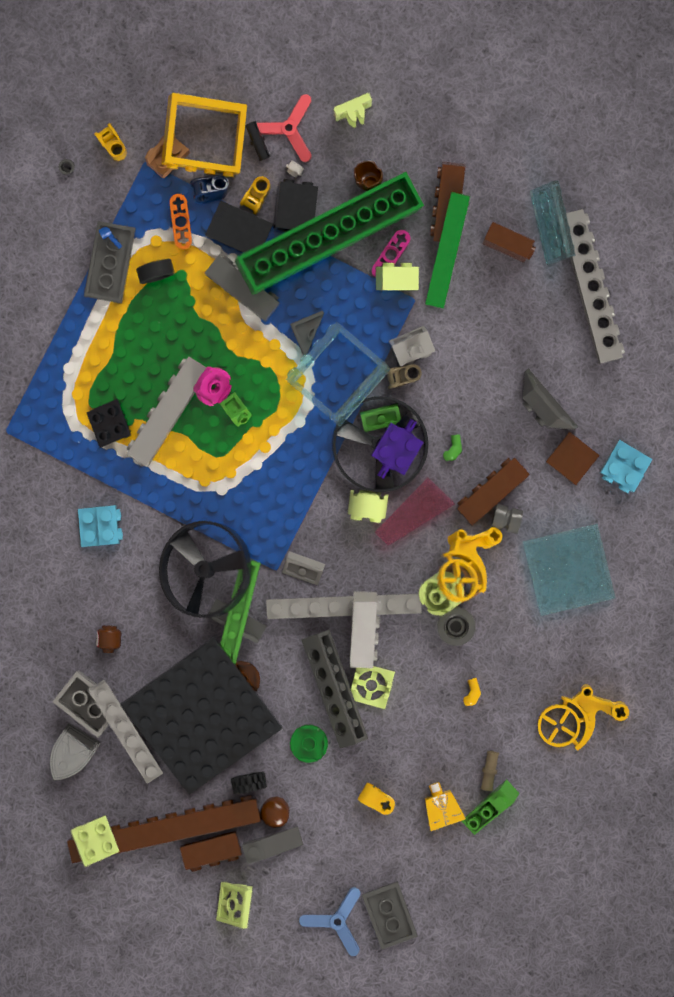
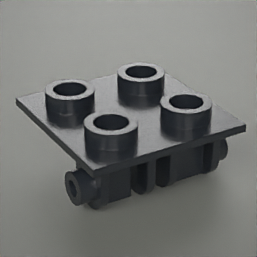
M118 399L86 412L100 448L131 436L132 431L129 430L126 422L127 419L124 417L125 414H123L120 406L121 403H119Z

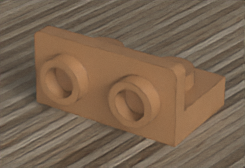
M174 134L171 157L185 159L190 154V150L178 141ZM163 136L154 148L149 149L145 159L147 165L164 179L174 169L167 168V165L161 164Z

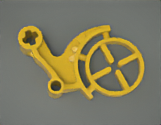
M495 527L474 536H467L464 530H458L447 538L450 550L443 554V558L447 557L448 562L442 565L438 572V585L443 595L449 600L464 602L472 598L477 589H479L480 593L486 592V569L480 556L477 554L476 548L489 549L502 541V533ZM452 556L459 557L461 559H452ZM449 564L453 565L454 578H444L445 569ZM461 565L468 571L471 578H462L455 585L456 597L449 592L445 583H455L457 581V578L461 576L459 567ZM461 583H472L470 594L464 598Z
M585 684L581 687V691L573 698L561 696V699L564 700L563 704L551 705L543 710L538 719V731L541 738L547 744L554 747H564L573 743L578 751L588 742L593 734L597 711H604L614 719L623 721L629 716V709L622 701L612 702L593 695L592 687ZM590 689V692L585 694L584 690ZM568 702L574 704L584 717L578 718L576 712L567 706ZM623 707L624 713L617 715L616 708L620 709ZM555 708L566 709L559 720L560 724H563L570 712L577 721L576 732L561 726V730L573 736L564 743L552 742L558 732L557 727L554 728L548 739L545 738L541 731L542 718L553 725H557L555 720L545 715L548 711ZM585 722L584 734L578 742L576 738L580 732V723Z

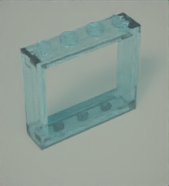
M336 322L328 327L326 335L322 339H318L314 343L310 353L303 355L300 360L301 363L289 371L286 380L340 427L391 369L343 326ZM341 333L378 366L334 414L300 385L297 380L333 339Z

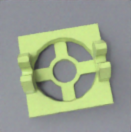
M366 93L334 107L336 121L346 118L348 123L353 128H356L357 117L361 125H363L365 109L371 107L372 104L370 94Z
M375 666L373 668H356L351 686L354 700L385 709L395 672ZM372 671L371 677L367 680L359 679L363 673ZM378 673L385 679L386 686L380 685L376 680ZM368 680L376 681L377 688L374 691H369L366 688ZM357 685L364 686L367 691L365 698L358 692ZM377 690L384 692L379 698L371 700L372 693Z
M221 882L216 920L239 928H247L252 886ZM237 892H239L243 898L242 904H239L237 900ZM231 900L235 903L234 910L230 908ZM237 910L241 911L239 918L234 917Z

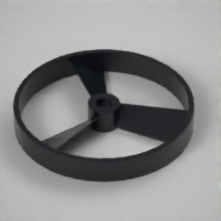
M375 396L356 402L341 415L333 431L332 453L338 469L349 482L367 491L389 492L404 487L419 474L428 454V435L422 419L409 405L395 398ZM377 399L389 400L409 410L395 424L396 426L405 428L409 420L412 419L417 422L414 429L419 426L421 427L424 437L423 457L412 476L397 486L394 485L390 469L384 479L377 476L383 465L376 459L375 489H371L352 480L341 467L336 453V436L371 445L372 450H374L382 436L374 437L348 422L344 417L353 408L366 401Z
M197 521L183 526L170 537L161 554L159 579L162 590L168 601L177 610L189 616L213 618L229 612L241 601L251 579V558L245 542L237 532L221 523ZM203 525L218 526L233 537L240 550L212 562L205 561L188 531ZM173 548L178 550L195 566L194 572L200 577L187 608H184L174 597L168 581V561ZM243 569L239 589L232 600L216 612L199 614L205 578L213 577L215 572Z

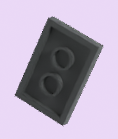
M398 881L362 894L382 950L418 937Z

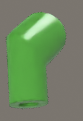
M460 434L451 435L452 447L443 453V458L446 461L456 460L462 452Z

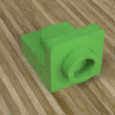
M235 392L220 403L237 427L246 423L252 417L250 411Z

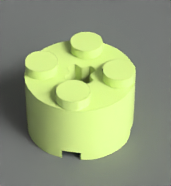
M350 490L348 514L351 515L350 519L362 520L364 517L370 518V522L381 523V520L386 518L388 494L381 497L380 492L359 490V493L355 494V490Z
M445 571L444 578H454V574ZM438 573L426 580L419 589V598L422 605L425 604L428 608L427 611L434 615H444L462 603L453 602L443 595L438 585ZM461 577L457 578L455 583H445L449 592L456 597L455 585L459 583Z

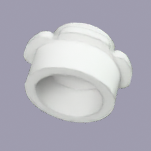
M292 160L289 165L286 164L287 172L294 177L302 176L304 170L302 166Z

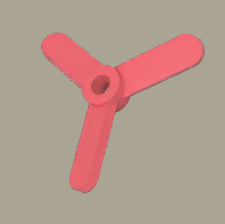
M307 94L300 96L286 121L257 123L261 135H286L303 162L311 160V153L297 131V126L311 103V97ZM291 125L293 129L286 131V126Z

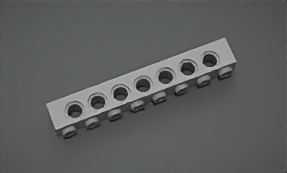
M583 209L562 214L559 219L598 364L623 358L622 354L625 353L622 342L619 343L617 335H620L617 324H614L612 318L615 316L612 305L609 306L607 298H610L608 288L603 285L602 280H605L603 269H599L598 261H600L598 251L593 248L592 243H595L593 232H589L588 224H590L589 216L587 213L584 214ZM580 227L583 234L576 236L573 233V228ZM578 246H586L588 249L587 254H580ZM583 264H590L593 268L592 272L586 273L583 270ZM595 282L598 287L597 291H590L588 283ZM599 300L602 303V309L596 310L593 307V301ZM599 319L607 321L606 328L603 329L598 326ZM604 337L611 338V347H606L603 344Z

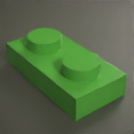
M398 404L360 412L365 432L388 427L390 422L396 424L401 420Z

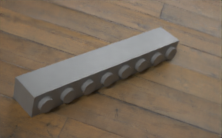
M419 593L377 595V600H381L380 611H377L376 615L422 613ZM353 596L267 599V619L352 616Z

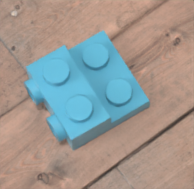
M619 440L600 473L605 481L611 484L614 481L619 484L618 488L626 493H629V491L634 492L653 459Z
M116 505L78 509L81 547L120 544V540H123L122 528L118 527V521L121 520V511L117 509Z

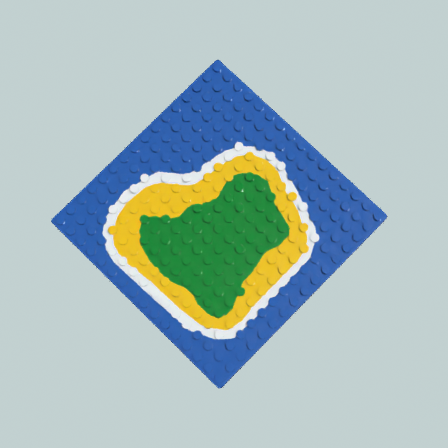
M145 162L112 223L136 228L122 304L84 297L88 276L87 271L6 432L185 525L197 521H211L230 527L245 542L251 559L261 562V564L273 570H277L334 461L332 436L339 418L350 406L366 399L391 350L389 341L397 338L415 303V299L399 290H376L375 278L329 256L264 289L267 293L270 291L279 298L277 301L280 303L265 323L205 275L206 270L218 255L222 258L227 256L234 262L232 266L238 270L235 260L238 256L244 254L205 236L220 201L223 200L195 202L194 188L191 187V184L170 173L163 179ZM174 194L184 195L188 203L192 245L187 250L179 249L174 241L170 210V198ZM180 198L173 202V205H177L178 212L174 211V215L186 213L185 210L181 211V204L184 201H181ZM178 217L175 223L178 227H183L187 221L184 217ZM272 227L266 242L285 232L274 230ZM188 229L184 231L177 230L176 233H181V240H178V243L185 246L189 239L185 238L184 232H188ZM171 259L175 271L174 275L156 282L140 284L136 271L138 267L157 260ZM323 311L324 315L306 357H303L290 324ZM188 357H191L206 368L210 366L213 368L218 367L226 371L231 377V380L229 379L231 391L228 397L235 392L252 414V417L246 423L237 427L219 403L213 404L214 406H208L201 402L195 393L148 467L127 455V446L132 439L134 441L137 439L139 427L142 423L146 424L149 420L147 417L152 407L156 408L159 401L157 400L163 391L166 392L170 387L168 382L173 375L177 376L180 371L178 366L183 359L187 360ZM118 399L119 403H121L120 406L123 414H125L124 417L127 419L126 422L129 430L132 431L131 436L100 448L86 412ZM363 403L353 408L344 419L353 424ZM336 436V453H338L345 438ZM203 525L193 528L236 551L240 550L233 537L218 526Z

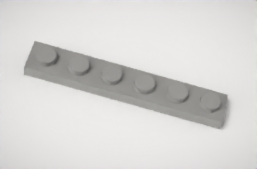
M102 680L88 689L146 783L148 784L162 775V770L106 681Z

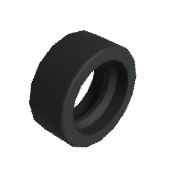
M171 259L157 260L136 269L140 284L156 282L175 274Z

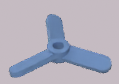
M352 887L335 914L302 915L299 919L300 925L302 927H332L336 930L349 955L356 956L360 949L345 920L360 897V890ZM337 918L341 920L339 925L334 923V920Z

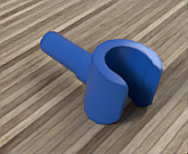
M103 227L99 230L103 239L109 237L118 249L122 247L108 227Z

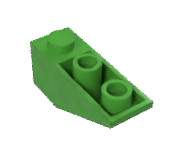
M506 779L477 805L462 822L475 835L511 806L520 793Z

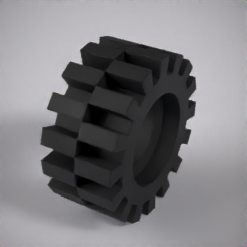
M263 771L231 778L233 794L249 793L267 787L265 772Z

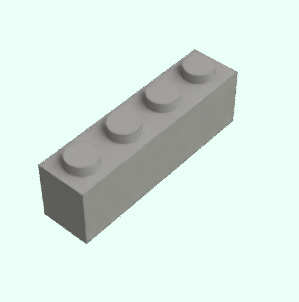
M353 591L349 657L351 668H373V661H377V649H374V645L378 644V633H375V629L379 628L380 617L376 616L381 608V600H377V592Z

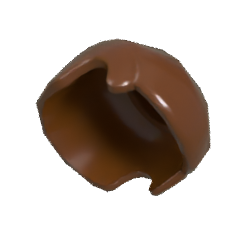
M374 161L358 163L354 168L355 183L364 191H369L379 186L383 182L382 169H379Z
M277 796L270 797L262 805L261 819L266 826L281 828L289 819V805L283 798Z

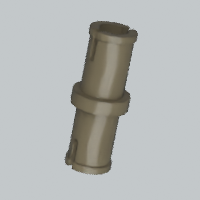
M487 751L485 767L482 768V772H484L480 788L482 790L493 791L494 778L498 772L496 770L498 752Z

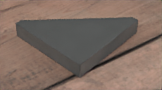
M323 311L290 324L303 357H306L324 315Z

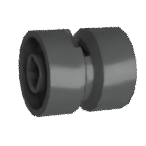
M497 504L491 528L495 527L499 530L506 528L507 532L518 534L523 510L516 508L508 510V506Z

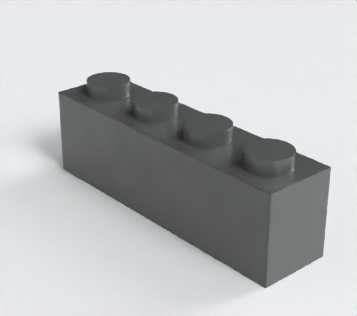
M218 255L206 270L205 275L266 323L280 305L277 301L279 298L271 291L267 293L264 290L252 295L239 269L237 270L232 266L234 262L227 256L222 258Z

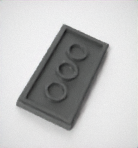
M101 221L97 222L84 297L122 304L136 228ZM103 227H108L122 247L118 249L109 237L103 239L99 230Z

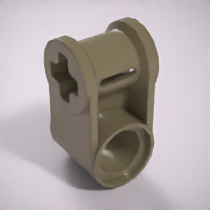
M415 364L384 370L389 382L388 389L416 382L422 375L420 367ZM411 368H415L419 372L418 376L414 379L408 377V370Z

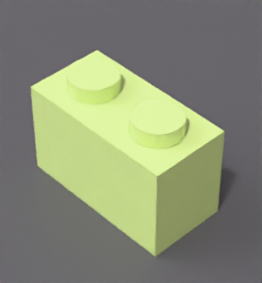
M383 263V267H376V290H419V267H412V263H400V267H394V263Z

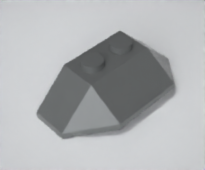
M528 368L524 372L522 399L524 400L522 404L526 410L535 413L537 416L535 420L541 427L545 425L547 428L575 430L578 427L577 424Z

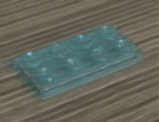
M559 181L549 182L530 191L547 265L576 256Z

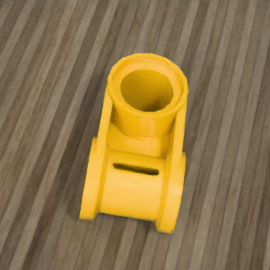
M110 123L99 133H94L101 145L105 147L114 160L121 161L126 157V147ZM122 147L120 154H113L114 148Z
M263 176L257 177L243 196L240 206H246L256 215L270 192L271 184L269 180ZM261 181L267 183V188L263 191L257 189V184Z
M367 782L357 800L381 814H390L394 810V799ZM386 801H389V806L391 808L387 807L386 809H383V804L381 802L385 803Z

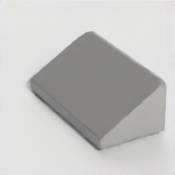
M289 551L282 573L318 585L325 564Z

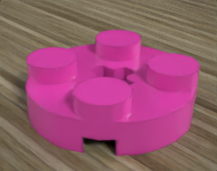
M207 367L198 378L193 390L197 398L208 406H214L213 404L216 403L220 404L228 397L231 391V385L229 384L231 377L221 368Z

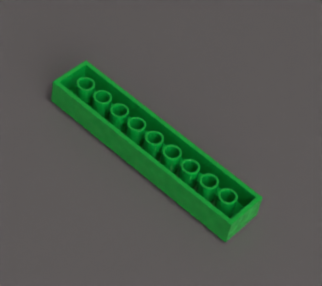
M404 172L238 256L235 263L251 294L255 295L421 210L424 204L407 172Z

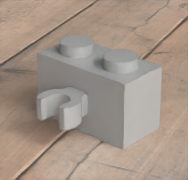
M424 326L389 341L400 366L411 365L414 360L427 358L432 352H435L429 333Z

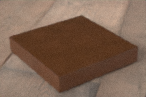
M569 432L547 459L546 463L576 486L600 455Z

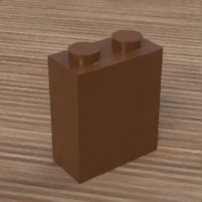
M492 222L482 243L523 263L526 259L530 260L536 248L533 246L535 240L495 222Z

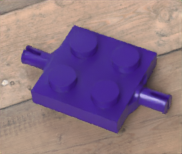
M410 419L405 428H400L391 422L389 423L370 455L379 460L383 465L377 476L384 479L389 469L405 475L424 443L411 433L417 422Z

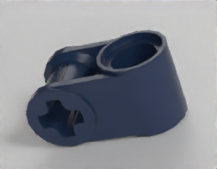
M225 176L198 177L190 182L191 187L194 188L195 202L221 200L227 195L229 181Z

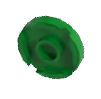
M311 724L297 728L290 740V749L293 755L299 761L305 763H312L321 759L328 747V740L324 731L318 726Z

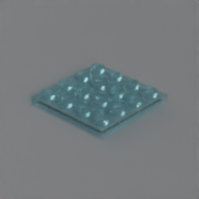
M598 524L522 541L540 616L615 599Z

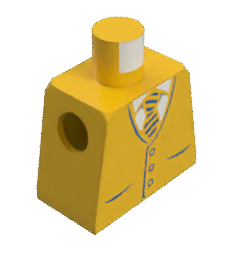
M440 782L429 785L432 796L425 798L431 831L465 820V816L451 790L443 792Z

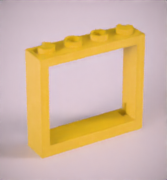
M171 93L168 96L161 164L167 165V168L171 169L182 167L188 172L202 170L207 175L222 173L225 177L234 178V175L239 174L241 169L247 105ZM177 105L238 114L233 166L171 157Z

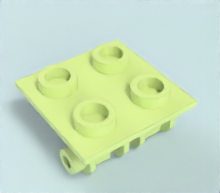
M106 816L71 830L85 867L120 852Z

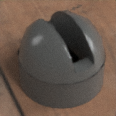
M64 159L59 163V170L62 174H71L75 169L74 162L70 159ZM65 163L71 166L72 169L70 170L69 168L64 167L63 164Z

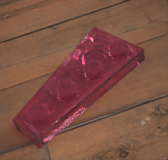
M427 478L374 533L389 546L455 505V503Z

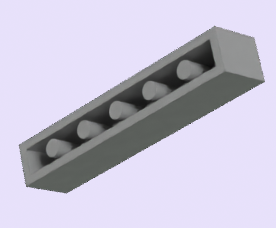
M191 357L181 361L178 366L180 371L177 376L173 375L168 382L170 387L166 392L163 391L157 400L159 401L156 408L152 407L147 415L149 420L146 424L142 423L137 431L139 434L135 441L132 439L127 446V455L146 467L150 465L195 394L193 390L194 385L206 369L205 366Z

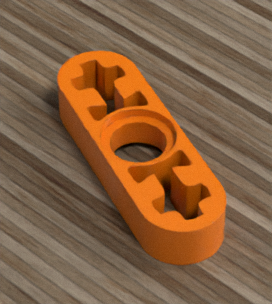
M174 194L170 198L174 241L179 249L187 250L192 245L188 203L184 195ZM177 198H180L181 201H184V203L181 204V211L185 210L186 213H177L174 215V211L178 212L177 205H173V202H176ZM178 217L186 218V225L178 227L175 223ZM188 229V232H184V236L189 241L185 243V246H182L181 243H178V240H181V233H176V231Z

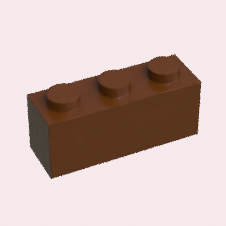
M237 831L180 846L185 870L190 869L191 872L201 870L203 865L209 864V867L219 865L222 860L228 859V862L235 861L242 855Z

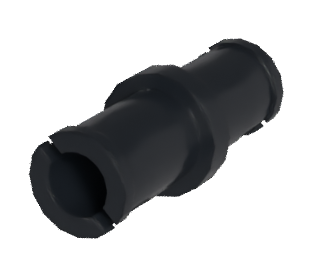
M253 121L246 124L245 127L251 139L250 144L254 146L259 161L271 157L264 142L265 137L261 135L257 122Z

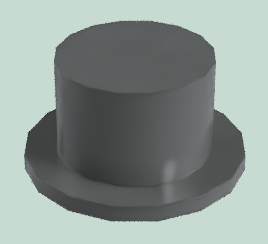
M454 608L439 617L437 630L444 642L453 646H460L469 642L473 637L475 621L467 610Z

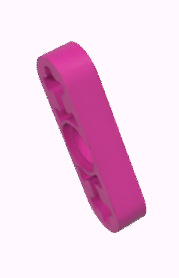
M398 230L395 232L372 267V274L375 278L376 267H381L384 263L380 262L382 258L386 263H394L395 266L410 242V235L407 231ZM404 234L407 241L406 243L401 242L399 248H402V250L399 251L395 246H391L393 242L396 245L398 242L397 236ZM388 250L396 252L397 256L394 260L386 258L385 254Z

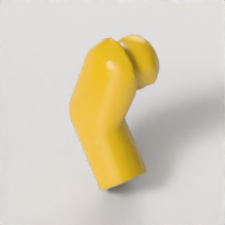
M477 678L467 680L471 691L468 696L463 698L466 706H474L481 695Z

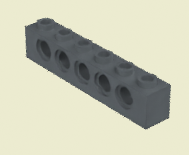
M330 630L301 639L339 747H348L368 739Z

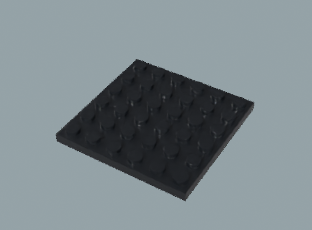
M215 637L120 703L123 710L189 795L283 729L282 725Z

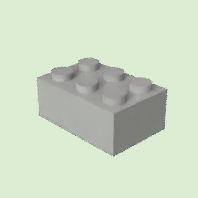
M78 670L53 700V703L98 738L109 726V723L88 691L96 683Z

